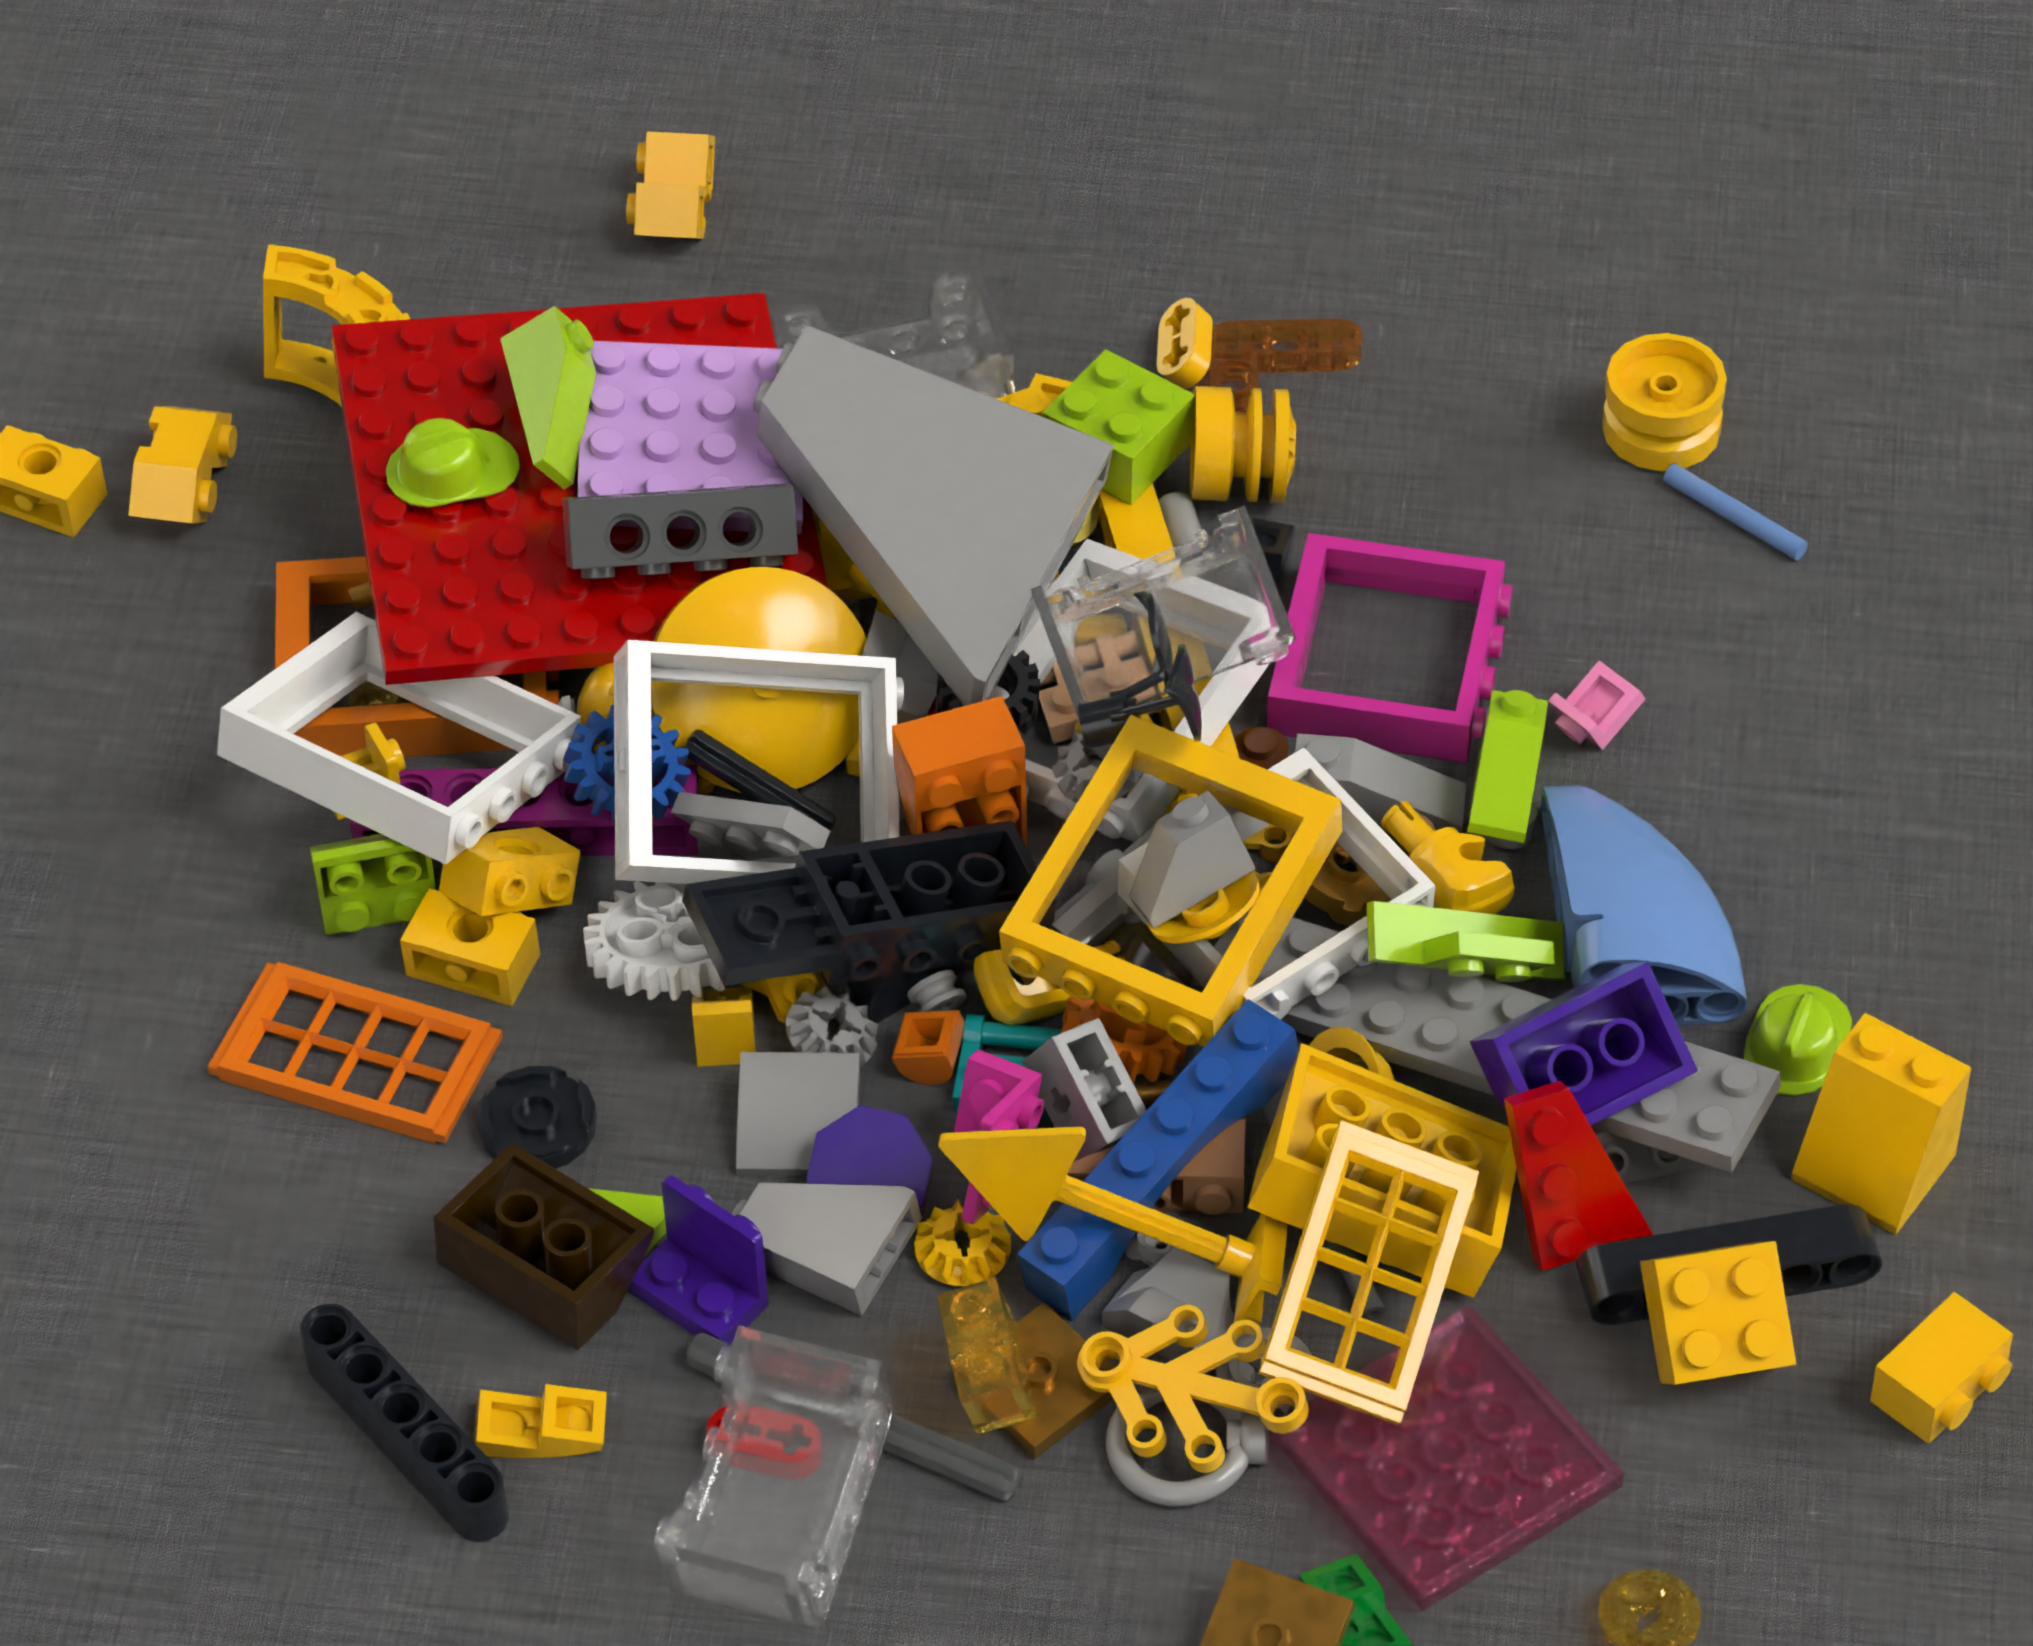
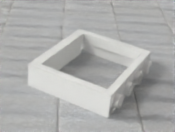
M1305 748L1300 749L1267 769L1341 799L1342 833L1337 842L1392 899L1390 903L1433 907L1436 885ZM1222 805L1229 813L1242 841L1270 825L1267 822ZM1149 842L1119 859L1118 895L1147 926V920L1135 907L1129 894ZM1367 916L1252 988L1249 986L1243 995L1242 1005L1249 999L1281 1020L1292 1006L1311 994L1315 996L1323 994L1335 984L1338 977L1355 966L1371 964L1372 962L1368 959ZM1201 939L1177 944L1161 941L1205 988L1223 958L1209 941Z

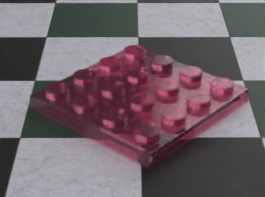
M1470 1304L1431 1328L1410 1399L1399 1425L1317 1396L1307 1402L1309 1407L1308 1416L1301 1427L1290 1433L1283 1434L1271 1431V1439L1422 1611L1623 1487L1624 1472ZM1401 1347L1396 1348L1361 1369L1358 1373L1389 1384Z

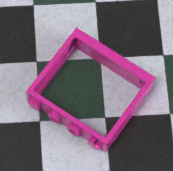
M1308 533L1282 636L1284 644L1278 652L1268 693L1267 727L1273 728L1287 737L1297 738V733L1351 737L1388 752L1467 763L1473 737L1482 738L1487 709L1479 708L1481 699L1490 700L1492 690L1494 689L1496 667L1488 666L1490 658L1500 659L1505 626L1497 625L1499 617L1509 618L1513 585L1504 584L1505 561ZM1326 582L1479 603L1456 711L1301 688Z

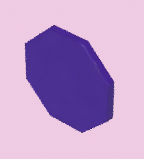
M859 1105L817 1132L806 1180L808 1184L905 1186L915 1191L920 1209L924 1206L934 1158L907 1115Z

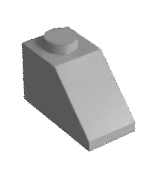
M1209 791L1181 801L1174 807L1172 812L1158 819L1129 894L1135 907L1153 929L1256 869L1229 813Z

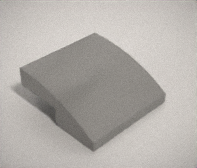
M741 1052L737 1111L736 1175L807 1177L817 1132L858 1106L860 1053Z

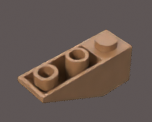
M1239 1119L1205 1145L1180 1171L1152 1209L1161 1213L1164 1211L1201 1212L1207 1215L1243 1213L1246 1119ZM1114 1146L1074 1161L1067 1175L1084 1181Z

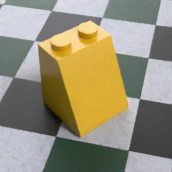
M1864 1013L1833 1054L1792 1170L1791 1180L1838 1205L1853 1204L1860 1206L1865 1210L1868 1221L1896 1235L1956 1156L1971 1067Z

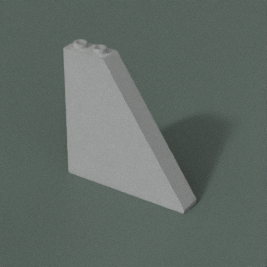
M806 325L795 344L788 342L784 346L776 367L777 375L773 382L765 380L757 393L754 402V411L760 413L757 437L929 662L943 677L946 684L960 699L962 705L966 706L988 700L1107 481L1114 445Z

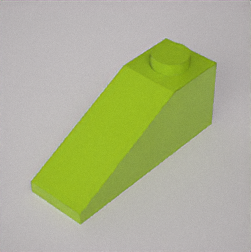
M553 306L503 336L500 340L533 465L565 490L574 484L579 456V443L585 430L596 370L590 352L594 348V342L586 326L578 319L572 321L558 308Z
M1492 690L1479 749L1467 829L1468 833L1519 843L1525 842L1545 729L1548 700L1535 698L1532 694L1520 690L1507 692Z

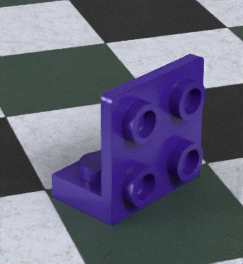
M669 1175L661 1183L667 1239L640 1264L629 1286V1292L693 1335L705 1333L731 1344L769 1306L762 1234L758 1227L743 1215L734 1216L714 1203L710 1195L701 1187L695 1184L688 1186L673 1175Z

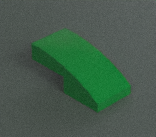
M1357 1553L1299 1574L1300 1581L1354 1601L1356 1606L1341 1646H1412L1411 1641L1386 1609L1382 1586Z

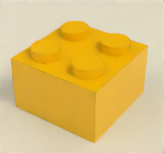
M1776 1241L1755 1242L1640 1261L1660 1384L1676 1385L1797 1365Z

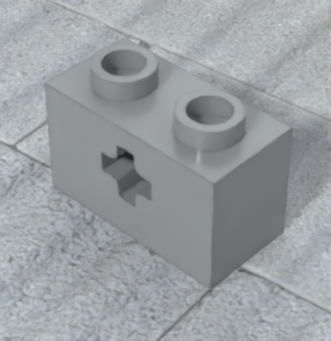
M1100 1018L1051 1037L1022 1061L1025 1068L1043 1074L1039 1097L1043 1099L1044 1107L1055 1128L1083 1127L1086 1129L1085 1142L1074 1161L1116 1145L1147 1111Z

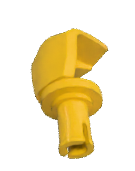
M1408 801L1400 802V808L1394 805L1384 815L1381 827L1397 840L1410 854L1409 858L1436 885L1434 908L1496 915L1511 902L1515 890L1511 870L1502 861H1481L1485 838L1459 833L1454 827H1444L1434 831Z
M1114 940L1094 947L1110 955L1121 952V947ZM1001 949L984 952L977 956L973 963L974 976L985 1006L993 1019L999 1023L1023 1025L1065 1012L1069 997H1072L1059 985L1038 976L1027 978L1016 973L1021 977L1024 985L1018 983L1012 977L1008 964L1003 962Z

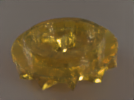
M1636 1570L1616 1578L1605 1589L1599 1603L1598 1622L1601 1623L1605 1642L1614 1643L1616 1646H1688L1690 1643L1695 1644L1701 1624V1607L1691 1588L1679 1578L1658 1570ZM1658 1603H1661L1659 1623L1653 1622L1648 1629L1638 1630V1614L1645 1616L1651 1609L1654 1610Z

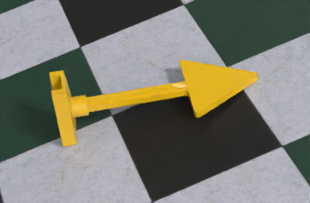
M1083 1127L942 1133L940 1135L938 1147L1023 1241H1029L1034 1236L1053 1201H1060L1215 1263L1216 1269L1239 1277L1234 1322L1248 1319L1260 1325L1262 1322L1264 1292L1266 1291L1277 1296L1282 1287L1287 1223L1271 1219L1261 1213L1246 1240L1230 1234L1222 1237L1070 1177L1067 1173L1085 1142L1086 1129Z

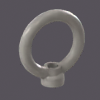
M1142 1385L1136 1387V1391L1146 1411L1164 1401L1158 1389ZM1207 1403L1214 1407L1227 1423V1452L1224 1462L1217 1470L1199 1478L1179 1482L1167 1481L1150 1475L1137 1464L1126 1436L1127 1424L1118 1407H1116L1107 1427L1105 1439L1106 1453L1114 1474L1133 1494L1158 1505L1190 1506L1209 1501L1224 1493L1238 1481L1248 1464H1268L1269 1429L1262 1424L1259 1416Z

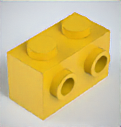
M1953 1292L1876 1365L1870 1402L1930 1444L1946 1427L1954 1430L1960 1426L1970 1413L1973 1401L1984 1390L1992 1393L2005 1381L2012 1368V1362L2008 1359L2013 1333L1959 1294Z

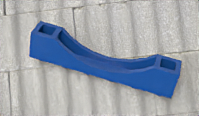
M1247 999L1083 1182L1152 1209L1180 1171L1205 1145L1239 1119L1263 1108L1287 1082L1298 1050L1295 1029ZM1063 1203L1017 1254L1026 1290L1073 1321L1111 1279L1136 1231Z

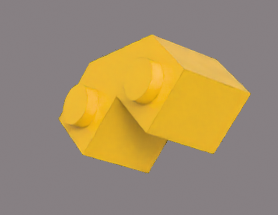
M646 131V142L638 143L636 156L637 173L644 174V183L636 182V193L628 194L626 206L627 224L634 225V235L704 239L706 228L704 202L711 201L713 190L715 136Z
M154 406L149 419L150 430H154L153 441L150 447L139 446L133 462L128 516L184 523L207 522L208 513L214 511L217 501V483L211 480L212 468L227 467L228 457L232 458L234 456L237 446V428L231 425L232 413L175 406Z

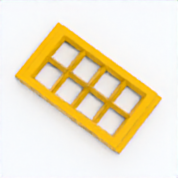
M1341 1120L1338 1123L1260 1362L1258 1374L1271 1379L1277 1377L1293 1379L1302 1387L1303 1391L1399 1425L1410 1399L1477 1184L1476 1180L1479 1171ZM1350 1161L1393 1177L1382 1213L1338 1197ZM1404 1181L1448 1197L1437 1233L1393 1218ZM1334 1211L1377 1226L1366 1263L1322 1247ZM1389 1231L1432 1247L1421 1283L1378 1268ZM1318 1260L1361 1276L1350 1313L1306 1297ZM1373 1281L1416 1296L1405 1333L1362 1318ZM1302 1311L1345 1326L1334 1363L1290 1347ZM1357 1331L1401 1347L1389 1384L1346 1368Z

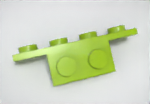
M1381 901L1367 903L1368 959L1370 962L1448 970L1449 976L1473 977L1491 974L1495 975V980L1501 982H1521L1530 979L1557 982L1565 980L1562 922Z

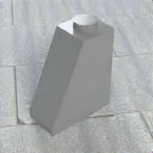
M759 1182L749 1199L741 1200L732 1212L734 1216L743 1215L747 1217L760 1230L763 1237L765 1270L767 1273L861 1317L913 1235L918 1222L922 1220L916 1193L905 1186Z

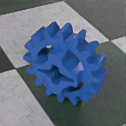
M611 705L606 719L598 712L593 711L590 713L586 725L577 724L570 739L573 742H569L563 761L569 764L564 775L565 782L579 783L574 795L575 800L581 801L587 798L593 800L594 804L591 814L594 816L602 813L604 809L612 811V821L615 824L614 705ZM657 714L651 718L652 785H654L657 777L662 776V781L652 788V815L660 820L664 817L668 805L674 806L679 792H683L690 775V769L684 766L689 755L688 749L674 748L680 733L676 729L665 733L659 729L662 717ZM605 741L606 745H599L597 753L591 754V750L596 745Z

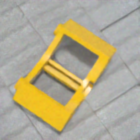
M268 245L263 274L264 378L292 382L311 388L329 397L342 407L333 351L311 344L282 339V298L313 306L329 314L341 324L408 320L411 318L408 313L402 314L394 305L393 294L379 281L365 272L361 271L355 276L347 271L336 268V259L330 256L293 247Z

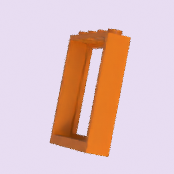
M365 556L276 562L275 669L310 645V606L353 603L348 589L369 582ZM560 670L523 673L524 690L558 705L560 701L559 690H550L549 682L560 681ZM413 702L328 708L294 733V735L339 756L366 747L364 726L376 722L386 740L391 738L396 740L403 757L513 750Z

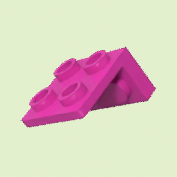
M979 1049L976 1050L967 1060L954 1132L1035 1129L1044 1108L1043 1099L1038 1098L1043 1074ZM969 1181L962 1221L974 1225L990 1208L995 1209Z

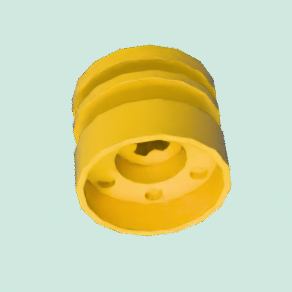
M1195 386L1194 441L1190 444L1191 499L1197 501H1227L1233 477L1244 478L1247 501L1256 503L1258 500L1260 478H1267L1269 502L1284 503L1286 489L1294 473L1296 451V422L1290 407L1289 390L1274 389L1271 413H1262L1261 388H1253L1248 399L1246 412H1235L1231 387Z

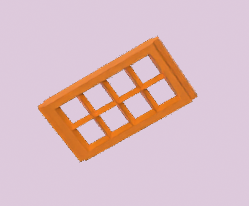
M268 962L207 1068L208 1073L220 1077V1081L436 1144L437 1141L446 1144L503 1039V1032L500 1029L491 1027V1023L285 963L277 962V964ZM289 991L322 1000L307 1030L272 1021ZM335 1005L369 1014L353 1044L319 1034ZM382 1018L416 1028L400 1058L365 1048ZM265 1032L299 1042L283 1072L248 1062ZM428 1032L463 1042L447 1072L412 1062ZM311 1046L346 1056L329 1086L295 1076ZM358 1060L393 1069L376 1100L342 1090ZM405 1073L440 1083L424 1114L389 1104Z

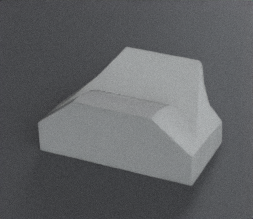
M875 609L863 655L896 658V677H901L904 683V700L901 710L897 711V724L926 717L936 696L938 672L897 618H891Z
M1172 1247L1150 1267L1133 1272L1102 1311V1326L1129 1338L1169 1318L1170 1313L1178 1306L1194 1305L1204 1315L1208 1326L1207 1336L1202 1343L1194 1347H1182L1174 1342L1156 1352L1173 1360L1227 1333L1228 1328L1234 1323L1229 1291L1230 1274L1216 1269L1215 1265L1189 1252ZM1192 1319L1185 1320L1178 1326L1177 1330L1186 1333L1196 1328L1198 1322ZM1212 1369V1370H1210V1371H1208V1372H1206V1373H1204V1374L1210 1375L1214 1369Z

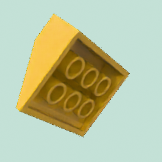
M1301 1043L1294 1058L1256 1170L1247 1208L1303 1230L1333 1136L1341 1120L1479 1171L1476 1180L1477 1184L1444 1286L1446 1289H1451L1474 1298L1502 1249L1517 1170L1509 1127ZM1350 1161L1338 1197L1382 1213L1393 1177ZM1404 1181L1393 1218L1437 1233L1448 1197ZM1334 1211L1325 1240L1368 1256L1377 1226ZM1389 1231L1379 1261L1385 1265L1397 1267L1422 1278L1432 1247Z

